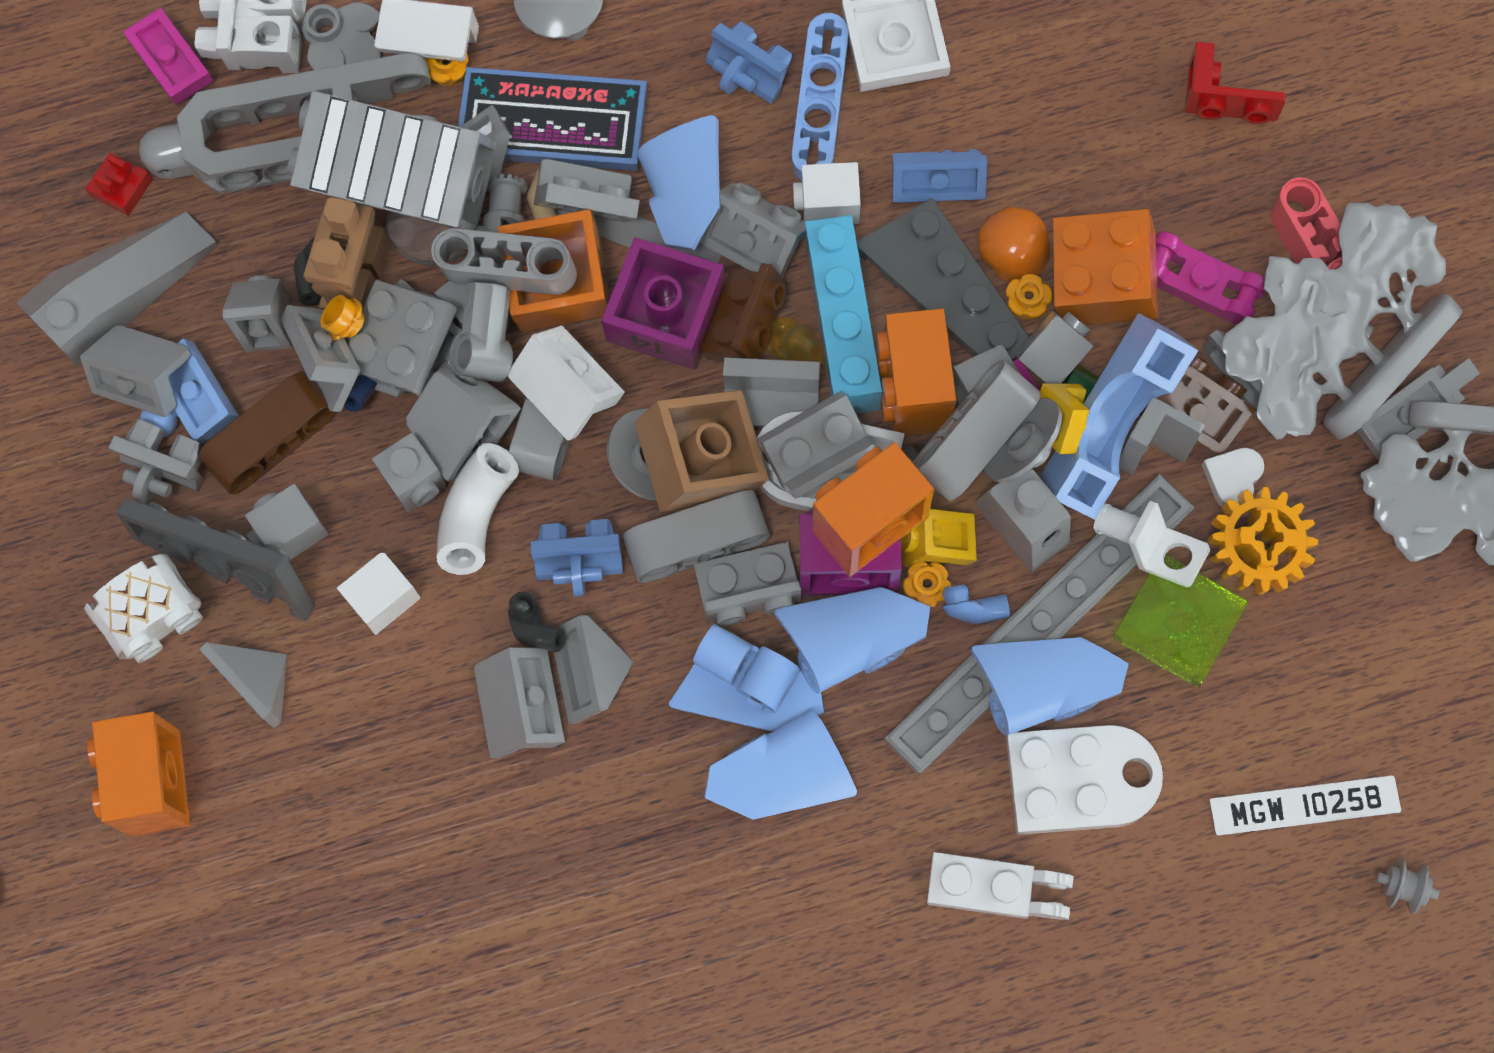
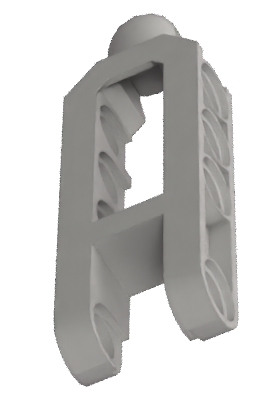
M398 54L200 91L192 97L177 116V124L156 127L146 132L140 140L139 156L144 166L152 174L160 178L175 179L193 175L219 194L288 182L292 179V176L288 175L289 158L292 150L295 147L299 148L301 136L219 152H213L207 148L205 140L211 133L216 132L215 128L245 122L257 125L261 124V119L295 113L296 117H299L303 103L306 100L310 101L312 90L365 104L394 99L395 94L411 92L431 84L428 62L425 57L418 54ZM413 115V116H417V117H421V118H425V119L437 121L434 117H431V116H429V115Z

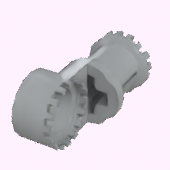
M496 174L493 177H489L486 189L490 193L489 212L484 215L483 225H479L477 231L498 233L497 226L524 222L525 218L521 215L522 195L527 192V182L525 179H518L517 176H514L512 179V174H508L507 178H505L504 174H500V177ZM496 263L498 268H503V263Z

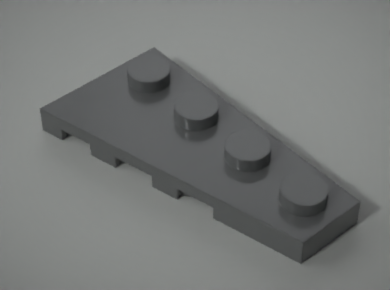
M933 198L857 241L859 256L865 261L868 259L882 272V277L895 288L899 287L917 303L916 307L920 311L944 308L946 328L950 333L949 337L972 357L1002 345L1012 361L1018 359L1015 353L1029 338Z
M126 498L116 511V515L132 538L146 546L167 554L169 557L186 565L194 558L195 563L201 569L225 584L228 583L231 577H234L251 590L252 597L267 604H270L273 598L276 597L288 603L290 615L304 622L315 607L290 565V557L274 545L265 544L262 547L253 544L235 531L225 530L223 533L214 530L196 517L187 515L185 518L175 516L154 502H147L145 505Z

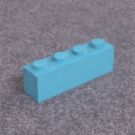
M852 215L805 221V247L830 396L839 391L845 393L856 414L879 411L882 387Z

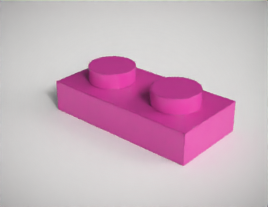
M161 7L123 31L128 42L175 106L213 82L207 69Z

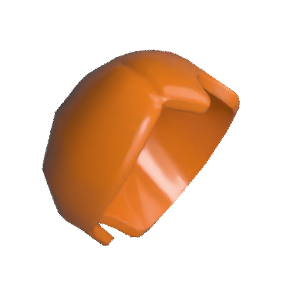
M1005 207L987 217L978 231V250L982 261L990 265L1003 281L1019 280L1025 274L1038 275L1043 271L1050 259L1047 227L1040 217L1029 209Z

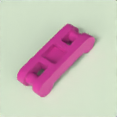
M1159 232L1157 234V288L1235 325L1243 321L1246 316H1254L1255 310L1253 305L1257 299L1263 298L1266 292L1264 289V277L1254 272H1243L1185 245L1177 236L1171 233ZM1170 260L1183 266L1179 275L1169 271L1167 268ZM1225 287L1239 292L1236 299L1222 296Z

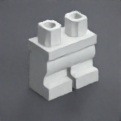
M199 0L200 11L204 18H218L217 27H198L195 33V48L201 57L222 59L228 70H242V67L247 69L279 67L282 73H300L303 42L300 32H302V22L305 17L307 0Z

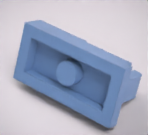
M969 149V152L944 150L942 153H892L893 203L923 202L931 198L934 201L986 199L987 155H982L981 151Z

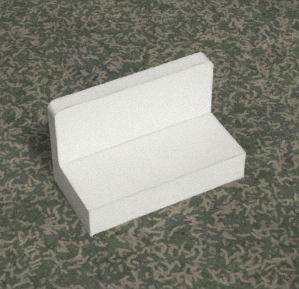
M382 0L374 46L378 52L392 54L413 53L427 58L464 61L468 42H477L479 25L472 7L413 0Z
M563 326L533 334L508 374L509 379L566 440L576 438L592 414L615 406L625 393Z

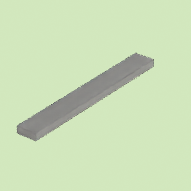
M1159 474L1122 511L1141 517L1150 501L1156 502L1159 505L1166 528L1174 530L1192 513L1195 507ZM1097 534L982 645L1063 638L1137 566L1130 545L1106 535ZM973 654L885 737L884 741L918 776L990 708L989 695L993 690Z

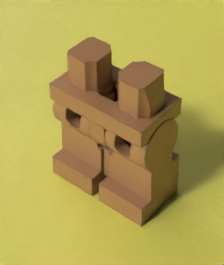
M334 197L326 198L303 275L306 282L312 283L311 288L313 291L322 296L319 309H325L326 305L337 295H343L348 299H357L362 304L363 309L375 282L374 278L380 279L390 240L383 227L374 225L375 211L373 207L355 204L353 201Z

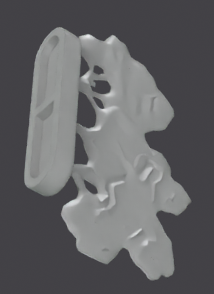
M1349 203L1346 206L1339 228L1342 265L1337 269L1330 270L1320 258H1303L1296 264L1286 257L1269 256L1264 289L1269 293L1270 299L1275 305V315L1259 318L1246 316L1243 321L1224 335L1222 352L1226 355L1225 368L1230 376H1236L1249 382L1260 380L1262 383L1257 417L1277 440L1282 439L1287 433L1296 437L1312 433L1316 426L1317 403L1322 394H1337L1340 397L1327 411L1323 419L1327 430L1337 440L1344 439L1356 432L1370 419L1461 316L1462 308L1449 294H1440L1425 303L1416 313L1412 312L1411 301L1415 286L1429 287L1440 283L1446 275V259L1439 253L1434 244L1437 231L1436 223L1430 222L1425 216L1411 218L1400 205L1384 204L1375 207L1369 203ZM1409 269L1413 270L1416 275L1412 284L1407 279V270ZM1395 272L1400 274L1404 291L1401 290L1397 294L1401 299L1400 303L1396 302L1389 287V278ZM1386 297L1390 302V306L1383 307L1378 304L1377 300ZM1385 312L1395 313L1402 322L1403 328L1380 352L1367 338L1366 328L1377 314ZM1358 353H1366L1372 362L1348 388L1344 384L1339 369L1342 360L1355 357ZM1319 372L1327 382L1322 385L1317 384L1313 380V374Z
M1411 402L1409 423L1415 428L1445 431L1449 440L1440 448L1428 453L1421 449L1418 441L1406 434H1393L1382 443L1378 464L1361 472V478L1364 481L1363 490L1375 499L1374 519L1380 524L1383 531L1394 537L1396 547L1410 562H1417L1441 553L1463 529H1469L1478 535L1475 549L1478 555L1488 565H1494V468H1478L1463 453L1465 442L1470 434L1494 436V407L1446 402ZM1449 455L1454 457L1450 471L1441 480L1434 481L1429 477L1430 471L1439 459L1440 462L1447 463ZM1418 458H1428L1427 464L1421 470L1416 468ZM1460 462L1466 464L1469 471L1467 476L1457 471Z

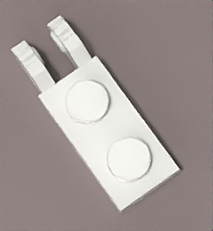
M933 852L927 904L1027 919L1029 916L1067 920L1070 915V907L1056 902H1030L1032 884L1064 890L1065 888H1072L1074 876L1060 872L1034 870V866Z

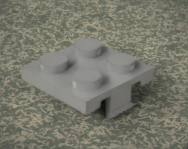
M375 279L362 309L364 314L363 325L359 332L349 339L347 344L360 368L358 375L366 376L377 382L375 387L377 391L398 397L405 391L420 396L457 311V307L449 302L440 300V297L421 291L414 292Z

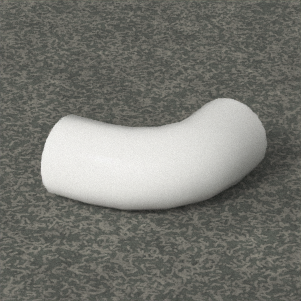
M485 443L479 446L461 469L446 498L439 520L436 557L438 565L448 573L467 575L478 571L485 562L486 535L491 516L498 501L519 473L518 464L514 457L499 445Z

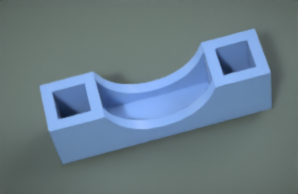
M1138 313L1083 404L1090 411L1076 454H1059L1055 451L1040 475L1041 480L1060 503L1095 520L1120 479V454L1133 423L1149 404L1152 397L1157 398L1174 391L1198 352L1194 346L1179 334Z

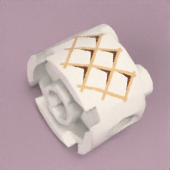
M167 554L153 556L152 558L156 565L149 569L141 561L125 570L93 595L98 603L97 606L93 603H87L84 607L85 613L105 636L119 659L135 658L138 664L143 663L162 650L163 645L160 643L162 638L174 630L179 635L184 634L198 625L203 619V616L198 611L201 607V600L187 587Z

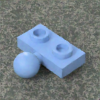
M182 339L178 344L188 347L190 357L168 376L177 407L166 417L142 410L140 419L159 427L165 433L163 436L165 438L176 430L180 418L191 438L201 444H205L239 415L194 341Z

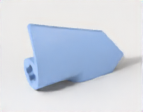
M713 115L705 116L668 130L647 141L638 150V158L654 195L649 199V204L662 238L669 247L695 250L705 230L720 208L719 120Z
M880 587L779 608L775 610L774 616L798 648L797 659L800 669L809 686L818 694L863 670L867 674L881 669L901 656L907 647L925 639L930 606Z
M713 624L702 639L693 659V667L669 701V706L673 709L770 732L777 730L810 710H813L818 716L824 713L821 692L817 694L813 691L797 665L766 647L757 648L717 624Z
M1082 637L974 645L970 650L993 690L989 695L990 711L996 726L1005 736L1050 719L1059 722L1072 718L1091 709L1100 701L1119 695L1122 692L1129 665L1126 661Z
M810 710L770 734L766 735L764 733L729 752L726 757L710 765L704 798L750 819H758L854 797L857 794V789L825 725L813 710Z

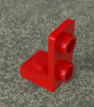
M1196 42L1188 65L1185 113L1198 114L1205 119H1219L1222 117L1243 118L1245 121L1253 124H1263L1278 120L1285 105L1286 94L1284 92L1219 86L1221 62L1214 61L1215 43Z

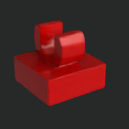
M109 152L85 190L90 197L129 216L153 178L148 171Z

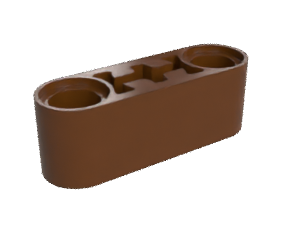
M299 371L284 380L210 439L201 449L199 459L230 495L238 494L249 488L326 426L337 412L329 410L326 398L318 383L309 380L305 371Z

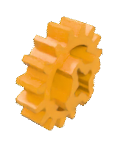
M1263 487L1257 492L1254 499L1248 489L1244 490L1237 496L1238 503L1229 499L1221 506L1226 515L1218 514L1211 521V524L1219 529L1220 532L1209 536L1207 543L1219 546L1220 551L1210 559L1212 563L1224 561L1227 567L1221 577L1225 580L1235 574L1239 577L1237 589L1240 591L1254 583L1256 594L1263 595L1268 592L1271 583L1277 593L1282 592L1288 588V580L1295 584L1305 577L1299 567L1307 568L1314 564L1315 559L1306 553V550L1318 545V539L1307 537L1306 531L1315 525L1314 520L1301 521L1298 515L1302 512L1304 505L1299 503L1292 508L1287 506L1288 493L1284 491L1275 499H1271L1269 488ZM1251 512V516L1248 518V527L1234 529L1241 515ZM1258 533H1261L1263 541L1270 543V547L1264 550L1263 542L1255 540V536ZM1237 553L1241 556V558H1242L1248 565H1246V564L1239 558V556L1237 555ZM1286 553H1290L1291 555L1286 565L1282 569L1274 571V567L1278 565V555L1283 556Z

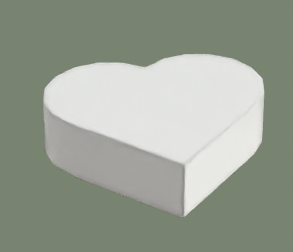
M1249 448L1236 449L1206 459L1201 464L1212 493L1220 506L1229 499L1238 503L1237 496L1244 490L1248 489L1253 495V485L1264 471L1262 457L1255 450Z

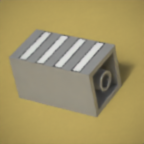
M312 90L310 101L306 100L303 103L299 114V128L303 129L299 148L295 147L292 150L288 162V175L292 176L291 186L452 228L477 230L498 142L477 131Z

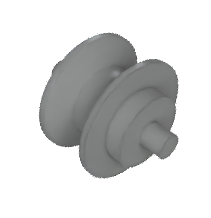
M1400 858L1395 866L1391 865L1388 868L1386 874L1378 872L1376 882L1383 884L1382 892L1383 895L1387 896V906L1391 908L1400 899L1408 902L1411 914H1416L1421 906L1425 907L1429 898L1437 900L1440 890L1432 888L1433 878L1429 876V867L1425 864L1417 872L1407 870L1406 859Z

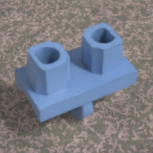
M741 21L730 29L719 23L712 30V45L705 62L722 75L719 83L720 90L726 94H731L740 86L772 104L779 97L784 77L789 70L792 59L791 52L779 45L771 46L767 51L755 45L757 35L754 29Z
M590 520L589 523L585 524L586 537L568 538L565 525L560 523L542 524L538 541H531V556L534 561L537 581L553 579L554 585L572 583L574 597L585 596V582L603 581V575L623 574V559L619 535L614 534L610 520Z

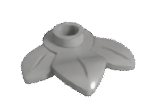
M352 2L339 9L326 4L316 5L309 9L302 22V32L306 41L310 44L307 59L312 70L381 58V52H378L374 46L375 39L369 33L378 25L380 12L367 4ZM329 25L333 27L327 32L319 33L323 26Z

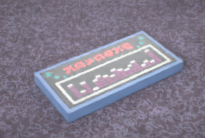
M466 67L458 127L493 104L510 134L504 161L540 163L544 159H551L591 168L638 171V150L641 148L648 90L647 81Z

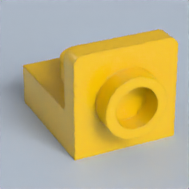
M1043 383L1040 390V399L1048 398L1053 400L1062 411V424L1051 447L1059 454H1076L1090 411L1083 405L1087 390L1080 384Z
M930 509L929 517L901 538L902 565L911 567L915 563H922L924 561L969 565L977 561L974 514Z

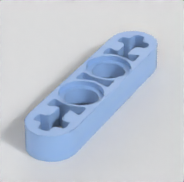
M823 13L816 16L810 22L807 33L792 148V170L801 181L802 165H807L806 160L809 157L810 141L819 142V161L816 164H831L834 161L849 32L845 20L833 13ZM825 30L834 31L830 55L822 54V37L825 34ZM829 69L836 76L832 84L821 87L811 81L810 76L815 70ZM820 109L827 112L831 119L826 126L814 128L806 123L805 116L812 110Z

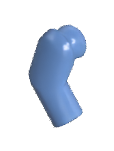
M964 584L946 587L942 592L945 600V605L942 606L946 615L969 624H979L1010 618L1006 594L970 600L968 588Z

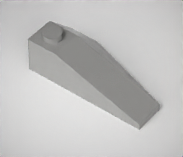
M184 212L51 272L17 301L16 304L77 367H80L82 365L81 354L114 326L121 325L125 327L215 249L218 244L187 212Z

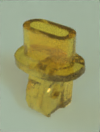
M788 317L777 318L773 322L770 329V342L766 349L768 352L788 361L820 362V369L823 367L825 355L820 343L816 341L815 335L809 327L799 325L796 320Z

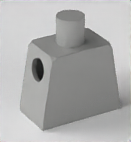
M440 369L435 373L431 370L420 396L417 395L419 397L406 417V422L411 432H413L438 468L440 474L446 481L456 479L465 463L479 446L485 443L498 444L521 408L483 379L457 375L451 369Z
M1033 469L1012 481L999 482L975 501V505L1031 574L1070 545L1071 517ZM1048 536L1051 537L1049 540H1047L1046 542L1043 543V541H1044Z

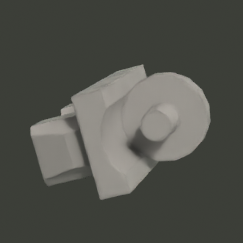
M137 419L125 439L114 435L108 447L110 451L120 454V461L122 463L140 469L137 472L127 468L122 477L124 482L133 485V499L146 504L153 499L155 494L165 498L169 497L172 485L161 481L162 478L199 492L205 480L198 472L201 464L199 453L203 448L202 445L193 439L177 435L168 456L156 452L165 433L159 427Z

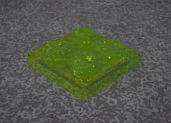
M1165 554L1164 563L1170 569L1179 570L1186 567ZM1150 573L1113 639L1199 688L1246 608L1248 601L1199 573L1190 587L1181 586Z

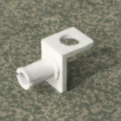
M1153 501L1148 503L1141 517L1106 503L1094 521L1093 528L1095 533L1106 535L1130 545L1140 570L1184 587H1190L1193 584L1210 552V547L1206 542L1166 528L1159 505ZM1181 546L1191 551V562L1183 569H1170L1164 563L1165 554L1174 547Z

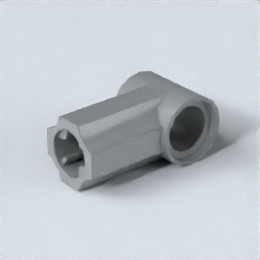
M467 283L462 332L454 338L449 352V365L454 374L494 382H501L508 376L512 367L513 351L509 342L505 341L510 289L507 286L494 283Z

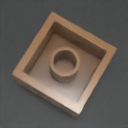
M742 390L660 400L634 422L660 513L691 508L740 491H755L769 480Z

